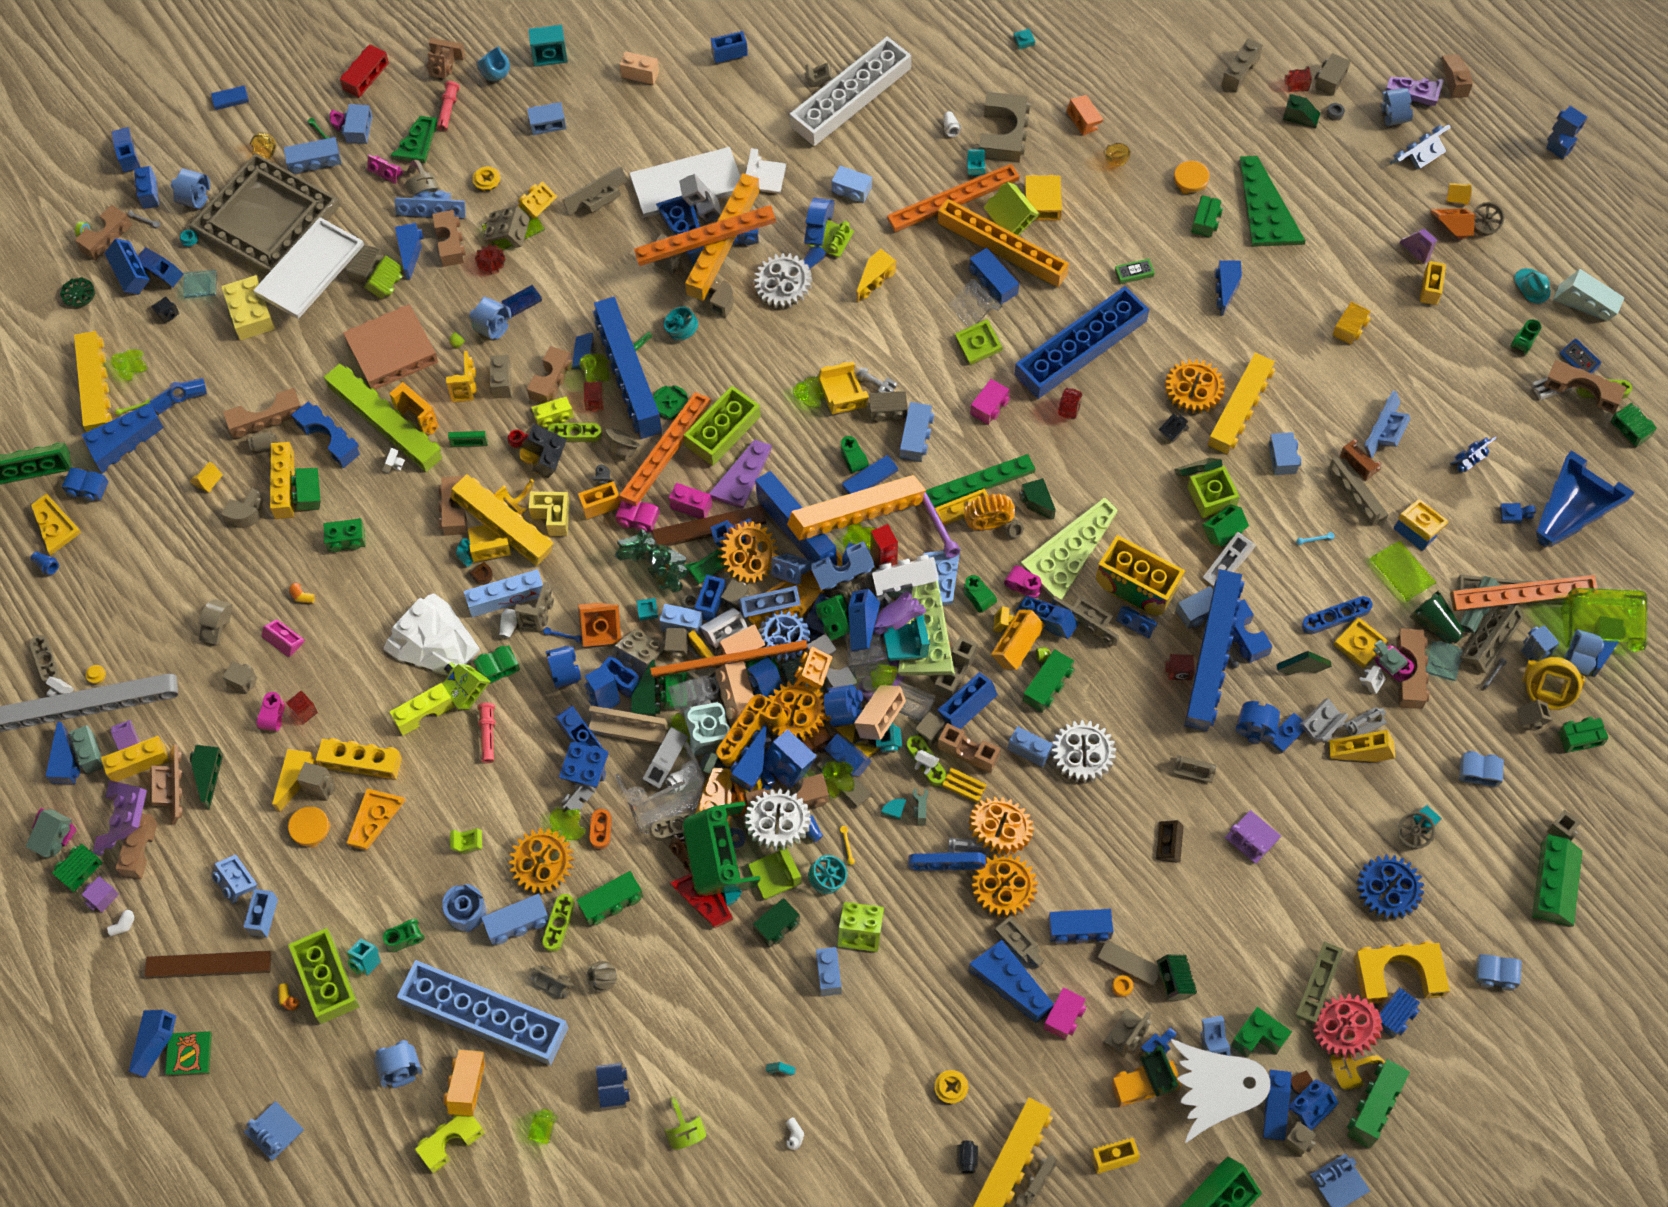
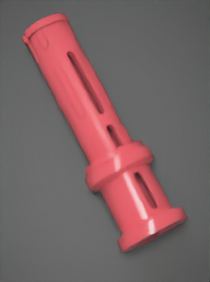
M447 81L444 84L445 92L441 96L443 103L436 126L440 131H442L443 127V131H447L452 107L457 101L456 94L460 86L453 81Z
M481 703L477 706L480 711L478 725L481 728V762L492 763L494 762L493 727L496 724L493 718L495 705L493 703Z

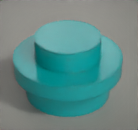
M184 230L180 235V242L183 246L191 247L198 241L197 234L192 230Z

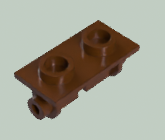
M682 834L679 836L674 835L669 847L672 853L683 863L684 868L691 873L684 836Z

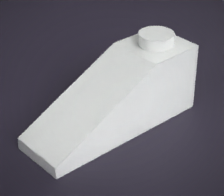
M1237 532L1203 578L1214 586L1219 569L1234 572L1245 561L1256 545Z

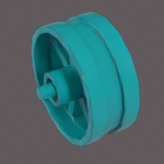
M687 307L673 309L664 320L665 330L676 341H683L691 337L699 325L698 319L690 308Z
M824 855L819 857L810 866L808 879L811 886L817 892L832 894L846 882L847 869L839 858L832 855ZM820 862H826L825 868L820 864ZM817 867L822 873H816L815 868ZM833 880L839 882L837 887H835Z

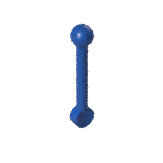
M549 627L543 630L547 636L552 634L573 639L577 643L582 641L580 635L573 636L552 631Z

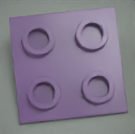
M1251 810L1225 836L1226 840L1255 864L1281 838L1279 833Z

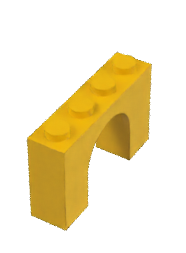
M1425 941L1420 943V945L1404 943L1400 947L1384 945L1379 947V949L1363 947L1354 956L1362 1000L1366 998L1368 1004L1384 1003L1387 999L1388 994L1383 971L1384 966L1393 961L1406 962L1417 970L1425 999L1445 997L1450 991L1439 943H1432V941Z

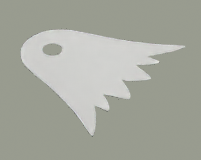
M1171 1039L1176 1048L1189 1059L1180 1061V1064L1192 1071L1178 1077L1182 1084L1193 1088L1182 1098L1181 1103L1197 1106L1188 1115V1119H1197L1187 1135L1186 1143L1209 1127L1233 1115L1256 1107L1267 1097L1270 1090V1078L1266 1070L1257 1062L1242 1057L1204 1051ZM1246 1077H1253L1256 1085L1252 1089H1247L1243 1085V1080Z

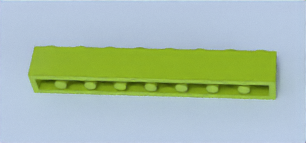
M339 363L324 376L325 383L330 390L425 472L442 459L441 448L436 442L432 443L428 440V436L423 431L419 432L410 420L406 421L399 410L392 409L386 399L382 400L373 388L369 389L360 377L356 378L349 367L345 368Z

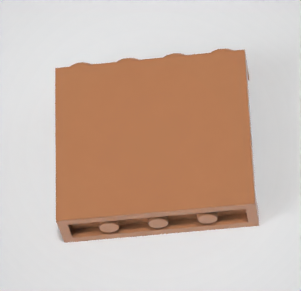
M410 304L401 306L397 310L385 313L376 319L366 321L362 325L343 332L345 340L349 344L370 389L376 390L438 363L436 352Z

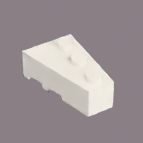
M928 554L918 556L917 560L911 562L909 559H903L898 561L897 565L891 566V563L879 565L880 568L872 573L877 596L882 595L884 592L898 591L902 588L919 586L935 582L939 579L934 556L928 557Z

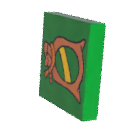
M212 1032L172 1033V1037L168 1041L165 1075L209 1074Z

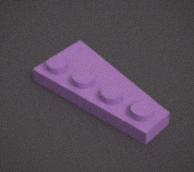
M754 439L709 493L711 498L744 509L755 486V479L759 477L772 450V445Z

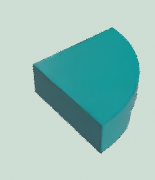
M906 799L889 801L882 808L881 814L900 820Z
M742 890L724 893L727 906L734 904L740 898Z
M782 1062L766 1064L767 1073L775 1074L776 1072H782L785 1076L795 1075L796 1067Z

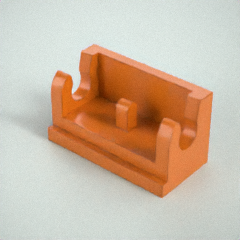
M1087 95L1070 99L1066 112L1081 134L1084 136L1087 133L1098 130V127L1095 125L1101 124L1103 118Z

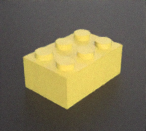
M256 275L221 286L240 340L275 330L266 301L254 294L253 290L260 284Z

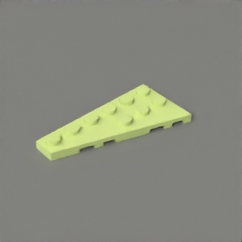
M1103 498L1021 562L1022 568L1039 576L1041 587L1052 598L1057 596L1062 600L1113 521L1118 510L1106 498Z
M938 580L914 586L912 589V599L917 598L919 605H923L926 609L923 615L930 645L927 658L900 660L898 673L900 676L955 675ZM914 618L911 619V620H910L909 622H907L906 624H911V621H914Z

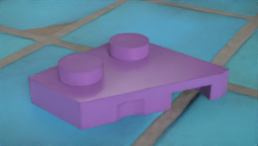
M1422 229L1409 237L1403 238L1399 243L1410 251L1416 259L1425 264L1430 260L1437 239L1428 231Z

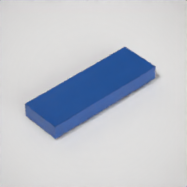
M886 455L842 483V487L848 494L872 488L898 472V467Z

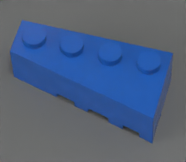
M682 195L656 203L661 218L673 236L700 228L694 205L690 206L682 198ZM704 246L684 252L693 266L697 262Z

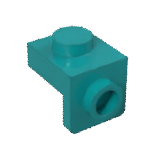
M984 149L967 150L968 175H985Z

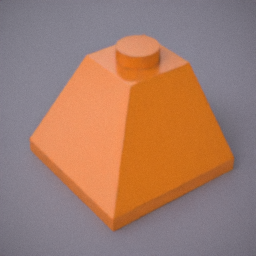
M1466 208L1431 209L1430 213L1457 238L1466 239L1468 236H1474L1475 214Z
M605 603L578 605L583 647L617 644L621 641L619 605Z

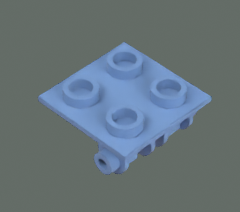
M275 1101L257 1120L251 1119L246 1124L248 1128L244 1133L273 1161L304 1129Z
M1347 1154L1340 1156L1310 1174L1330 1207H1345L1370 1192V1189L1354 1167L1356 1165L1354 1158H1349Z

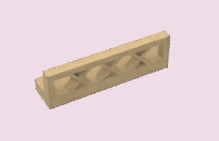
M591 705L589 708L592 717L589 729L594 734L661 746L669 731L668 723L664 718Z

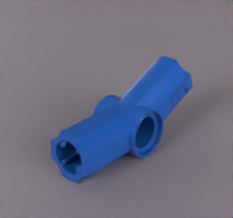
M199 378L181 383L173 382L166 390L151 399L150 403L160 415L177 402L207 394L204 379ZM175 389H182L180 395H173Z

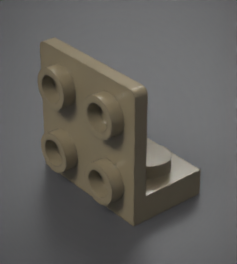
M548 582L543 583L536 608L529 604L516 605L515 614L519 628L542 632L543 626L547 625L549 618L547 614L554 604V598L551 596L552 590L549 588Z
M634 629L615 645L612 657L619 660L623 667L633 670L638 675L639 680H641L650 662L660 656L664 650L660 642Z
M1126 1008L1103 1044L1122 1057H1125L1127 1053L1132 1054L1140 1040L1139 1036L1143 1038L1152 1022L1149 1020L1151 1013L1148 1011L1142 1019Z

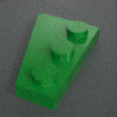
M419 116L410 128L407 137L402 139L398 149L393 151L391 158L393 160L409 162L419 160L420 163L426 164L437 126V118Z

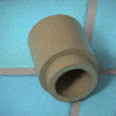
M271 431L254 434L248 438L250 450L257 453L271 450V443H278L276 435L272 434Z

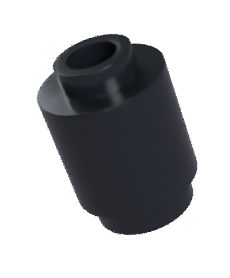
M961 1141V1144L957 1145V1167L959 1168V1173H976V1168H978V1146L974 1145L973 1141Z

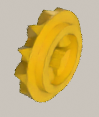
M493 167L479 168L473 174L474 185L477 189H482L483 191L486 189L491 191L492 188H497L498 183L501 182L499 171Z
M947 1070L937 1077L935 1092L938 1098L946 1104H956L963 1101L966 1097L968 1081L962 1073L955 1070ZM947 1083H950L951 1085L957 1083L955 1087L956 1093L952 1090L946 1092L948 1088Z

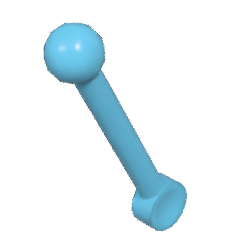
M1329 532L1327 535L1312 537L1307 539L1298 538L1296 540V543L1298 545H1302L1306 542L1328 539L1331 541L1334 539L1335 535L1334 533Z

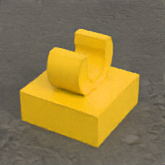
M1002 606L995 613L993 631L1001 632L1003 629L1008 628L1015 617L1009 615V608Z

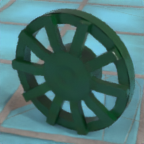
M83 277L72 278L63 284L60 295L67 306L79 308L93 300L95 288L88 279Z

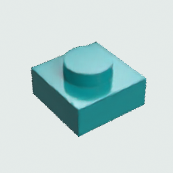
M1030 29L1013 34L1019 50L1035 46V39Z
M656 598L637 600L639 621L658 618Z
M1425 805L1419 811L1431 818L1435 826L1442 819L1428 805ZM1415 815L1413 817L1416 825L1419 824L1423 816ZM1425 819L1421 828L1432 826L1427 819Z

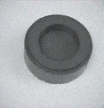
M1332 103L1328 106V118L1335 121L1343 118L1345 108L1341 104Z

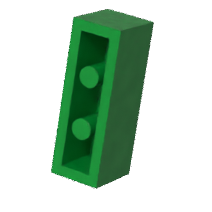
M1054 649L1024 692L1022 701L1042 713L1046 707L1049 709L1055 700L1053 697L1056 692L1059 694L1064 688L1065 684L1063 682L1065 679H1070L1073 675L1075 660Z
M725 821L723 825L713 827L720 864L733 865L739 872L729 822Z
M630 870L578 898L576 901L587 923L591 926L602 923L610 915L619 914L628 905L637 904L643 898V893Z

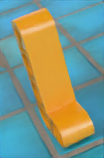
M760 694L750 699L717 749V755L723 765L732 767L735 762H739L742 757L740 756L746 746L749 747L754 733L757 730L759 731L765 722L775 727H781L787 722V715L779 703Z

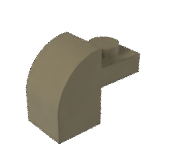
M723 280L721 285L713 281L707 293V296L712 297L709 301L710 311L726 318L734 304L732 287L725 280Z
M252 488L244 503L230 499L221 514L225 523L238 528H247L256 524L261 518L257 509H260L263 503L260 492Z
M214 599L205 605L198 622L201 624L199 640L215 645L220 643L222 628L224 624L230 622L233 604Z

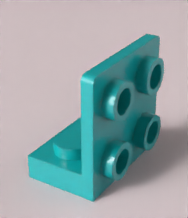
M924 615L915 617L911 624H906L897 630L890 627L887 628L888 632L883 633L888 660L927 658L930 644Z

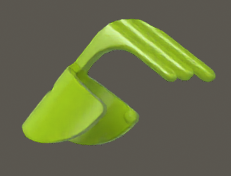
M674 1096L671 1097L670 1100L680 1125L672 1129L666 1128L664 1131L671 1148L679 1150L703 1140L706 1137V1131L700 1115L696 1116L689 1123L685 1122L676 1098ZM697 1127L695 1130L688 1132L689 1139H687L686 1134L675 1137L677 1134Z

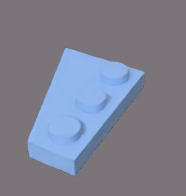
M944 550L923 553V555L928 554V557L934 556L939 577L938 584L942 606L953 604L960 553L954 558H948Z

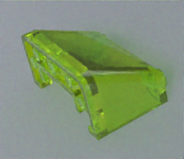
M1576 588L1568 592L1561 606L1566 647H1570L1572 637L1578 629L1598 635L1603 641L1627 642V648L1632 651L1645 650L1647 646L1648 598L1645 591Z

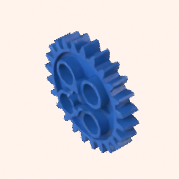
M1386 854L1382 860L1377 856L1375 862L1370 859L1368 865L1365 864L1362 868L1363 871H1360L1358 874L1360 878H1358L1356 883L1361 886H1358L1356 891L1362 892L1359 899L1366 900L1363 906H1371L1370 913L1374 910L1377 911L1376 917H1379L1382 913L1385 920H1387L1389 915L1392 916L1393 920H1396L1398 915L1403 919L1405 913L1410 916L1413 912L1412 909L1416 911L1418 904L1423 900L1420 896H1423L1424 891L1420 889L1424 886V883L1418 882L1422 876H1415L1417 868L1411 870V862L1406 865L1403 864L1404 858L1396 861V855H1394L1389 860ZM1384 871H1389L1392 877L1386 876ZM1398 875H1401L1402 877L1396 882L1394 887L1390 889V891L1383 898V900H1379V897L1384 893L1386 888L1391 885V883ZM1400 884H1406L1409 889H1403ZM1371 885L1378 886L1380 891H1375ZM1388 898L1395 899L1397 904L1390 903Z

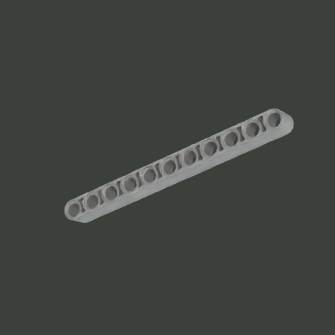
M174 674L158 675L0 706V732L172 699L179 695L177 676Z

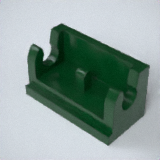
M1162 1045L1155 1047L1151 1052L1145 1051L1139 1059L1156 1098L1175 1091L1179 1084Z

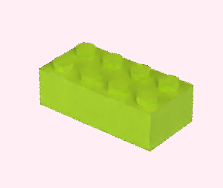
M731 386L684 434L685 446L714 466L761 417L760 405L734 386Z
M328 928L288 944L315 1017L320 1024L360 1007L333 936Z

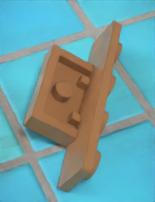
M174 744L170 750V766H151L150 805L171 806V824H176L178 819L182 817V806H179V800L182 797V788H179V781H181L182 770L179 769L181 751H178L177 744Z

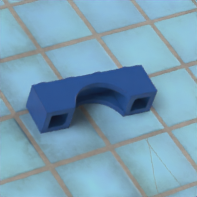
M308 401L292 414L295 424L306 435L324 433L330 436L331 442L328 446V451L331 458L342 468L346 467L360 455L358 443L353 438L349 439L341 427L337 428L329 416L325 417L317 405L313 406Z

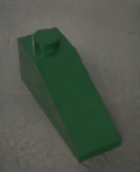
M195 745L194 751L190 754V763L201 803L205 809L210 810L223 753L219 747Z

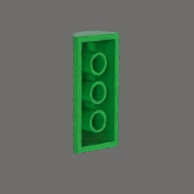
M54 443L49 446H39L34 449L0 454V485L69 471L72 468L69 449L65 443Z
M1547 835L1541 842L1532 918L1573 927L1583 850L1569 839Z
M1227 1156L1180 1207H1250L1260 1197L1262 1192L1246 1167Z

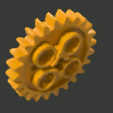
M1188 359L1187 364L1181 361L1180 366L1175 364L1174 369H1170L1169 374H1167L1165 393H1169L1168 399H1173L1172 405L1179 404L1178 409L1185 407V412L1191 409L1192 414H1194L1195 410H1198L1201 414L1203 409L1209 412L1210 407L1215 408L1216 403L1219 404L1221 398H1223L1225 380L1221 379L1222 373H1217L1218 368L1211 369V363L1206 366L1205 360L1201 364L1198 363V359H1195L1194 363ZM1197 374H1200L1198 384L1196 385L1194 391V395L1190 399L1189 396L1194 386L1195 379L1197 377Z
M753 521L748 524L747 522H741V525L739 523L734 524L735 529L733 527L728 528L729 533L723 534L726 540H720V543L724 545L718 548V550L723 552L718 558L724 559L720 565H726L727 567L724 572L731 571L729 577L734 578L736 576V581L742 580L744 583L749 581L750 583H755L756 580L762 581V576L768 577L767 571H771V558L779 556L774 553V550L778 549V547L773 546L776 539L771 540L770 537L773 533H766L767 527L761 528L760 523L755 524V526ZM742 535H743V536L745 537V539H746V542H745L744 545H743L742 542H741V537H742ZM759 542L762 545L761 551L757 548ZM736 553L739 555L738 562L734 558ZM752 560L756 563L755 569L751 567Z
M787 681V687L781 684V690L774 689L776 695H769L768 697L782 706L788 716L787 722L781 727H775L768 723L769 729H772L773 734H778V736L788 729L797 738L801 737L803 741H805V735L807 734L812 738V731L818 733L817 726L824 727L821 720L827 719L826 714H824L826 712L823 692L820 693L819 689L811 685L807 686L805 682L796 686L791 685ZM789 698H794L791 702H786ZM807 702H812L809 706H804ZM806 719L805 723L799 724L801 720Z
M994 797L993 801L986 798L985 802L981 800L978 805H975L969 816L968 823L971 824L969 830L973 831L972 837H978L976 842H983V848L989 846L990 852L996 849L999 855L1001 851L1008 855L1010 850L1016 854L1017 850L1022 851L1024 846H1028L1033 836L1034 828L1031 827L1033 821L1029 820L1030 814H1024L1025 808L1018 809L1019 803L1012 805L1011 799L1007 803L1004 797L1001 798V801ZM1003 814H1007L1000 835L996 838L995 834Z
M539 828L538 833H536L532 829L531 836L524 833V840L517 839L520 845L512 846L516 852L509 854L514 858V860L509 861V864L514 866L510 869V872L517 873L513 879H520L518 885L521 887L525 885L526 891H529L532 887L534 894L537 893L538 889L540 893L545 894V889L547 888L552 893V886L560 889L559 882L561 881L566 884L567 882L564 877H571V874L567 871L568 869H574L570 862L574 861L575 858L569 856L574 850L567 849L571 844L568 841L564 842L565 837L563 835L558 838L559 833L557 831L552 834L551 829L547 828L544 833L543 829ZM537 843H542V849L539 852H534V846ZM559 852V858L556 861H552V854ZM540 858L544 859L545 863H539L538 860ZM532 861L531 869L525 870V863ZM549 870V877L542 879L543 871Z
M1002 852L1001 858H998L996 854H993V860L986 857L985 868L975 870L977 876L972 877V881L975 882L972 884V889L976 890L973 892V897H979L977 904L984 903L982 910L990 908L989 914L991 915L996 911L998 918L1001 913H1004L1005 918H1008L1010 912L1016 917L1017 910L1023 914L1024 907L1029 909V901L1034 902L1035 897L1033 895L1037 894V889L1034 887H1037L1038 882L1033 881L1036 878V874H1030L1033 867L1026 868V860L1020 863V856L1015 860L1012 859V853L1009 854L1008 858H1005L1004 852ZM1006 869L1009 873L1003 875L999 870ZM1013 873H1017V875L1010 879ZM1021 882L1024 884V886L1018 888L1014 885V883ZM993 883L995 888L989 889L985 884ZM1000 890L998 895L995 898H993L992 896ZM1008 896L1011 900L1004 902L1001 900V897Z

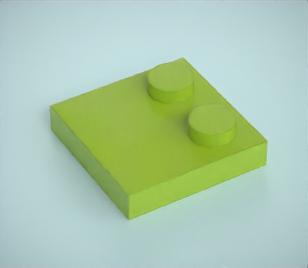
M988 319L955 333V337L970 365L1003 351V347Z

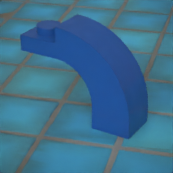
M813 198L806 218L805 244L822 246L827 220H832L835 206L833 200Z

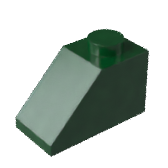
M1290 94L1282 120L1316 128L1320 112L1307 98Z
M1044 478L1022 484L1019 496L1021 502H1025L1026 508L1050 520L1054 519L1056 509Z

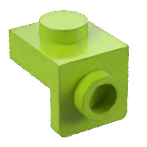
M478 828L464 832L451 830L450 848L460 854L481 850L482 830Z

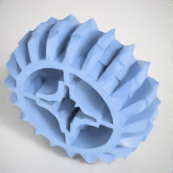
M782 611L779 612V615L773 612L772 618L767 616L765 618L766 622H762L761 628L758 629L765 643L764 647L791 643L795 636L798 635L800 636L797 641L806 640L807 644L810 642V631L807 630V623H804L803 618L798 619L797 613L791 616L790 611L786 615ZM774 628H777V631L773 633L772 636L768 637L769 633ZM802 651L777 655V660L780 661L781 658H785V661H788V657L795 659L796 654L802 655Z

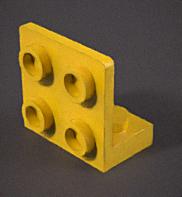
M464 351L465 375L446 377V384L452 403L474 401V393H477L476 382H474L476 369L473 366V358L469 357L468 351Z
M485 525L468 528L469 546L474 562L511 555L507 538H500Z

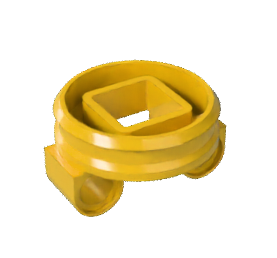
M1549 657L1540 661L1529 660L1522 677V682L1526 683L1527 693L1532 701L1540 700L1546 702L1549 710H1562L1571 706L1579 698L1585 683V677L1568 660ZM1546 674L1564 678L1561 694L1541 689Z

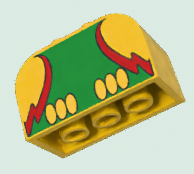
M1116 535L1098 564L1096 580L1110 594L1146 613L1159 616L1164 613L1182 584L1185 570Z

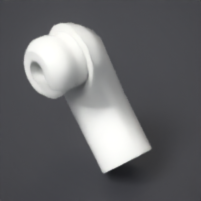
M125 910L118 924L107 927L109 936L130 930L134 921L132 911Z
M791 1118L785 1123L791 1132L789 1140H787V1147L791 1150H797L802 1144L804 1132L795 1118Z

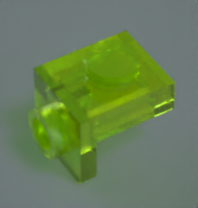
M878 664L876 671H871L870 673L872 687H879L880 685L892 686L898 673L897 667Z

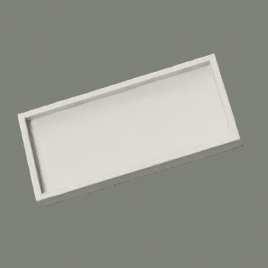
M730 147L630 172V178L644 218L659 214L656 203L681 196L679 180L692 174H696L717 198L730 196L741 177Z
M319 218L253 290L254 294L299 319L359 252L364 243L357 237Z

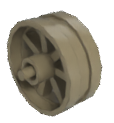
M1483 202L1472 212L1474 214L1478 213L1482 217L1475 219L1474 231L1479 235H1493L1504 223V211L1496 203ZM1481 207H1486V214L1481 212L1479 209ZM1489 207L1493 208V209L1496 210V211L1493 212V213H1490V212H1489ZM1498 213L1500 220L1494 219L1493 216ZM1477 222H1481L1483 224L1481 228H1479L1476 225ZM1491 222L1498 223L1499 226L1494 230ZM1485 225L1489 226L1490 231L1483 230Z
M1421 812L1406 814L1398 825V835L1401 841L1414 849L1428 846L1434 840L1436 834L1432 819ZM1415 815L1423 816L1418 825H1416L1413 818ZM1409 817L1413 824L1412 827L1403 824ZM1425 819H1427L1432 826L1421 828ZM1401 828L1409 829L1411 832L1403 837ZM1432 830L1430 839L1422 834V831ZM1413 834L1415 835L1414 845L1405 841ZM1420 835L1427 842L1417 845L1418 836Z

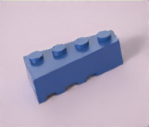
M149 403L82 434V437L101 473H104L108 466L112 463L116 464L121 460L120 457L128 451L132 452L135 450L136 445L142 441H147L163 429V426L152 404Z
M1002 940L969 964L968 972L977 976L985 985L998 992L1003 999H1007L1033 1022H1039L1051 1012L1054 1006L1053 1002Z

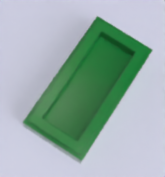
M486 431L448 432L451 447L488 446Z
M715 550L687 569L698 585L704 582L706 575L713 576L726 567V565H720L724 561L723 558H718L719 555L723 554L720 550Z

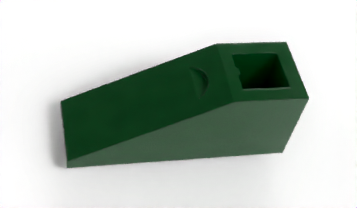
M655 660L650 662L631 696V713L656 717V714H660V702H656V696H660V685L656 684V678L659 677H652L650 669L656 667Z

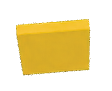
M1420 499L1398 517L1401 522L1427 542L1446 527L1449 522Z
M1358 617L1333 645L1364 669L1377 655L1373 651L1376 648L1374 644L1381 640L1387 645L1389 641Z

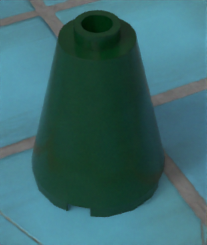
M1436 591L1431 598L1423 602L1409 616L1412 620L1449 644L1451 642L1456 644L1463 637L1461 633L1464 630L1439 591Z

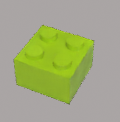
M1225 465L1190 476L1187 488L1202 518L1217 514L1230 504L1237 506L1240 496Z

